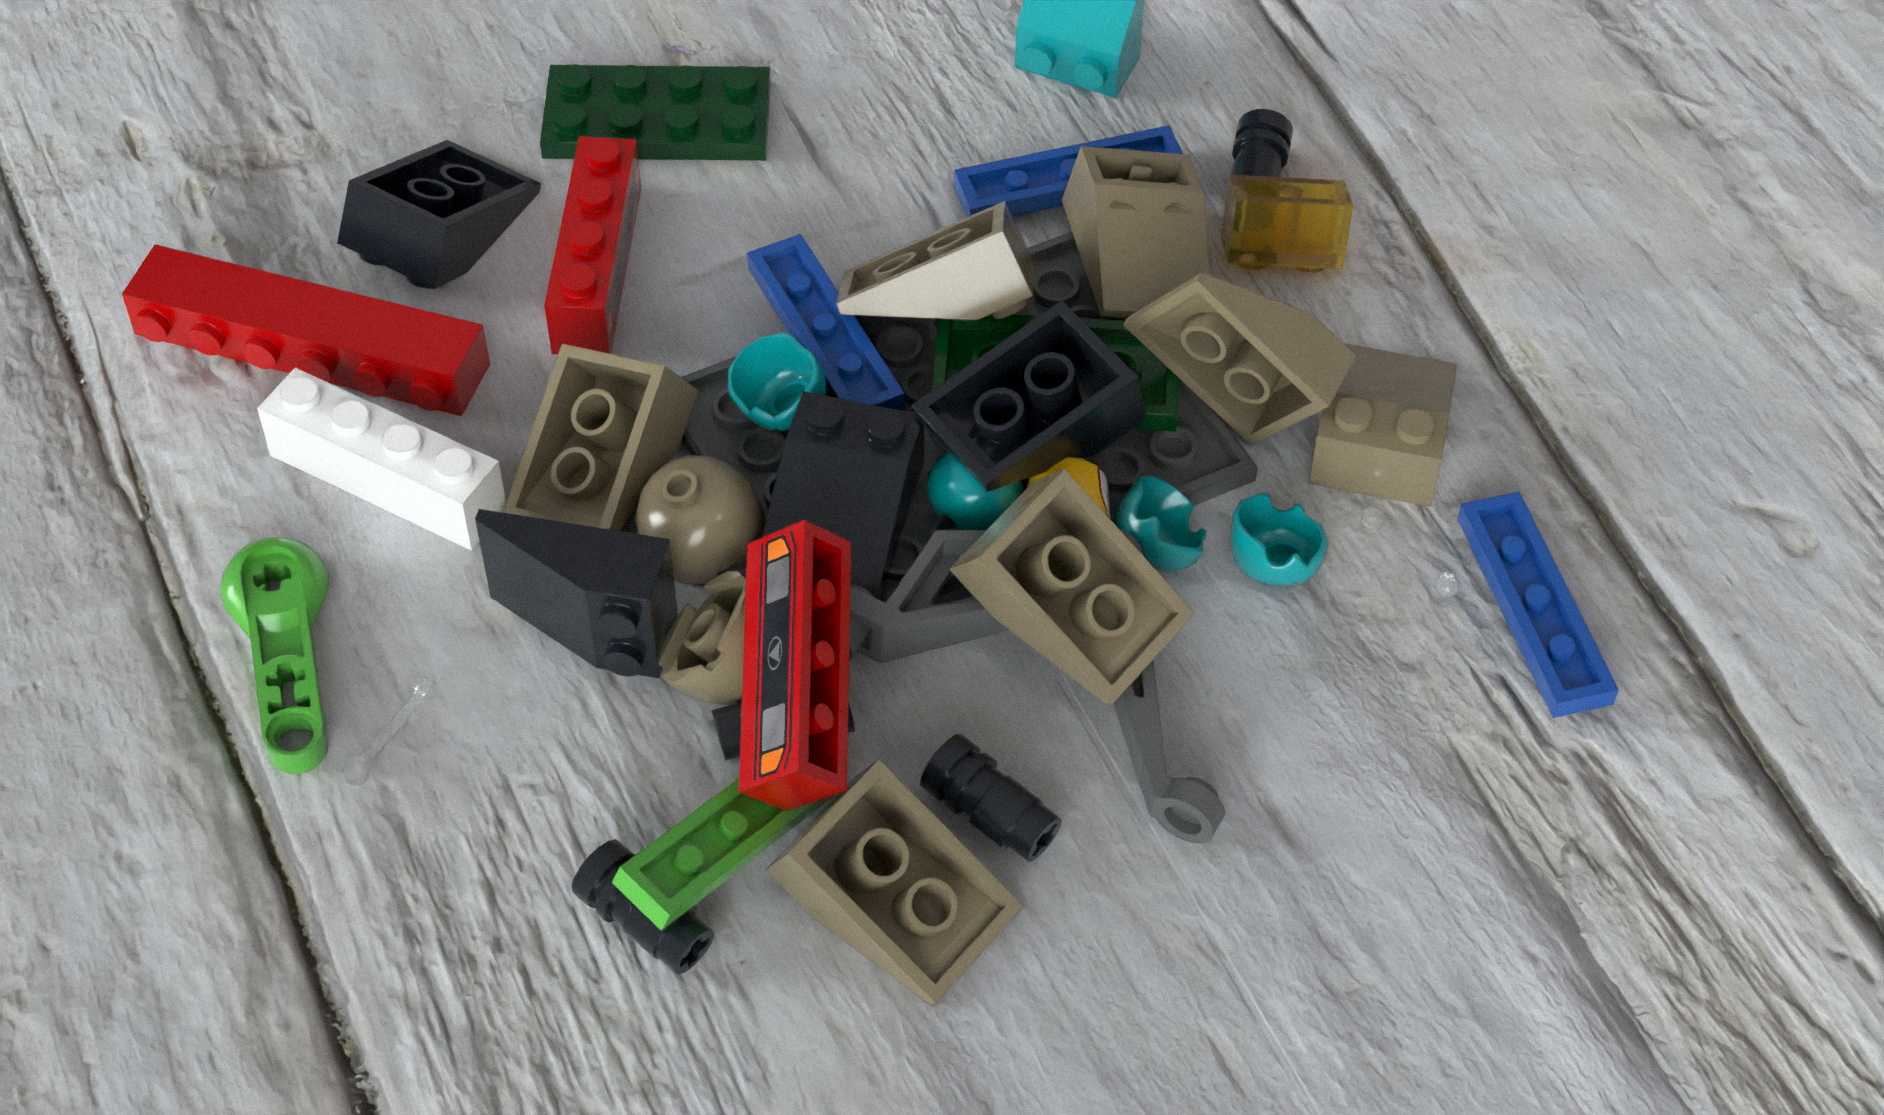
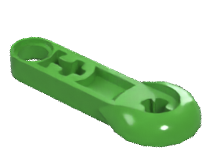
M271 537L249 543L234 554L222 573L220 597L226 612L251 641L262 737L271 763L280 771L298 774L318 766L326 756L328 749L312 626L328 591L329 574L320 555L307 544L286 537ZM282 580L279 590L269 591L270 582ZM295 681L296 707L286 708L281 693L283 691V683ZM303 729L313 734L310 743L302 749L287 751L278 746L281 737L287 732Z

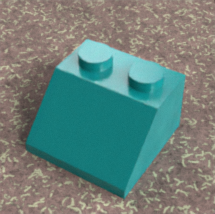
M1024 0L1016 26L1015 68L1117 98L1140 58L1145 0Z

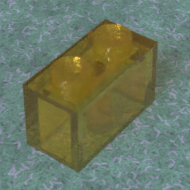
M1229 174L1221 231V241L1227 263H1233L1249 270H1261L1268 265L1292 266L1299 271L1308 273L1321 272L1325 268L1343 269L1353 212V203L1344 180Z

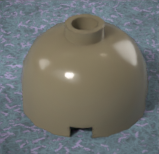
M687 455L666 463L651 475L641 491L635 520L639 534L670 540L674 580L683 584H707L711 579L718 576V572L727 570L734 563L738 569L747 563V544L762 538L766 516L755 488L733 464L707 455Z
M726 571L711 579L702 587L711 596L703 602L698 610L689 603L686 604L666 635L659 655V665L669 671V673L661 675L664 681L699 702L730 705L742 699L746 576L739 571Z

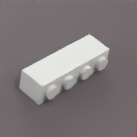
M294 368L257 408L270 456L471 551L479 543L475 522L478 509L503 512L506 498L498 460L298 368Z

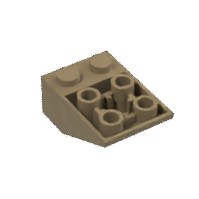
M1087 146L1080 147L1062 197V203L1101 316L1127 319L1130 315L1201 272L1211 275L1204 192L1189 155Z

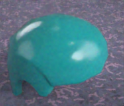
M786 333L759 337L740 350L728 369L727 389L731 399L746 418L769 431L776 429L785 431L790 428L803 391L824 396L827 392L825 371L820 366V362L815 354L802 346L792 335Z
M948 450L942 453L927 475V489L934 511L939 518L944 516V514L950 517L959 530H987L1024 492L1023 480L986 492Z
M1139 476L1120 503L1115 513L1114 524L1119 529L1135 537L1142 548L1143 556L1156 570L1161 572L1187 569L1197 563L1204 551L1203 541L1206 538L1207 530L1201 528L1197 532H1192L1189 525L1190 516L1194 508L1193 502L1168 482L1155 476Z
M1258 493L1241 500L1232 516L1230 540L1235 563L1247 576L1262 583L1286 586L1303 583L1319 572L1327 554L1328 540L1323 526L1305 515V510L1301 504H1295L1288 510H1280L1272 505L1268 493Z

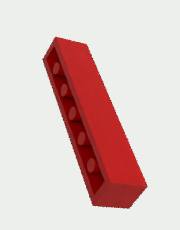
M154 244L122 293L134 334L143 336L150 341H164L195 349L206 355H219L251 363L261 369H275L290 373L294 368H298L331 384L359 390L373 397L383 396L414 404L428 411L438 410L462 416L490 366L483 324Z

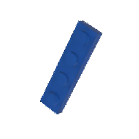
M1170 125L956 169L954 170V188L967 217L1003 201L1006 202L1012 216L1063 206L1062 197L1081 146L1183 154Z
M798 234L747 252L748 270L788 333L802 346L815 354L820 362V366L824 368L827 395L855 402L904 410V391L855 316L840 314L836 305L839 292L803 236Z
M1520 492L1462 503L1457 520L1552 717L1556 718L1614 705L1619 689Z

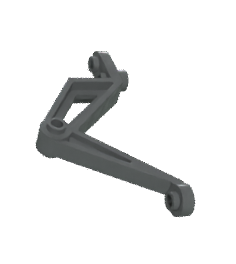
M1119 529L1143 555L1142 548L1135 537ZM936 530L886 603L876 599L867 589L851 584L849 661L858 652L872 660L883 663L1010 631L992 617L975 597L938 605L933 604L949 578L955 576L949 569L986 530ZM1152 660L1113 704L1149 815L1155 818L1169 833L1182 840L1192 843H1206L1212 839L1225 816V809L1218 798L1216 790L1206 781L1196 777L1172 778L1167 775L1154 661Z

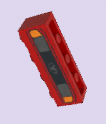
M579 136L544 304L551 354H558L562 344L611 354L642 189L636 139Z
M802 520L747 544L739 793L786 811L847 791L851 542L807 520Z

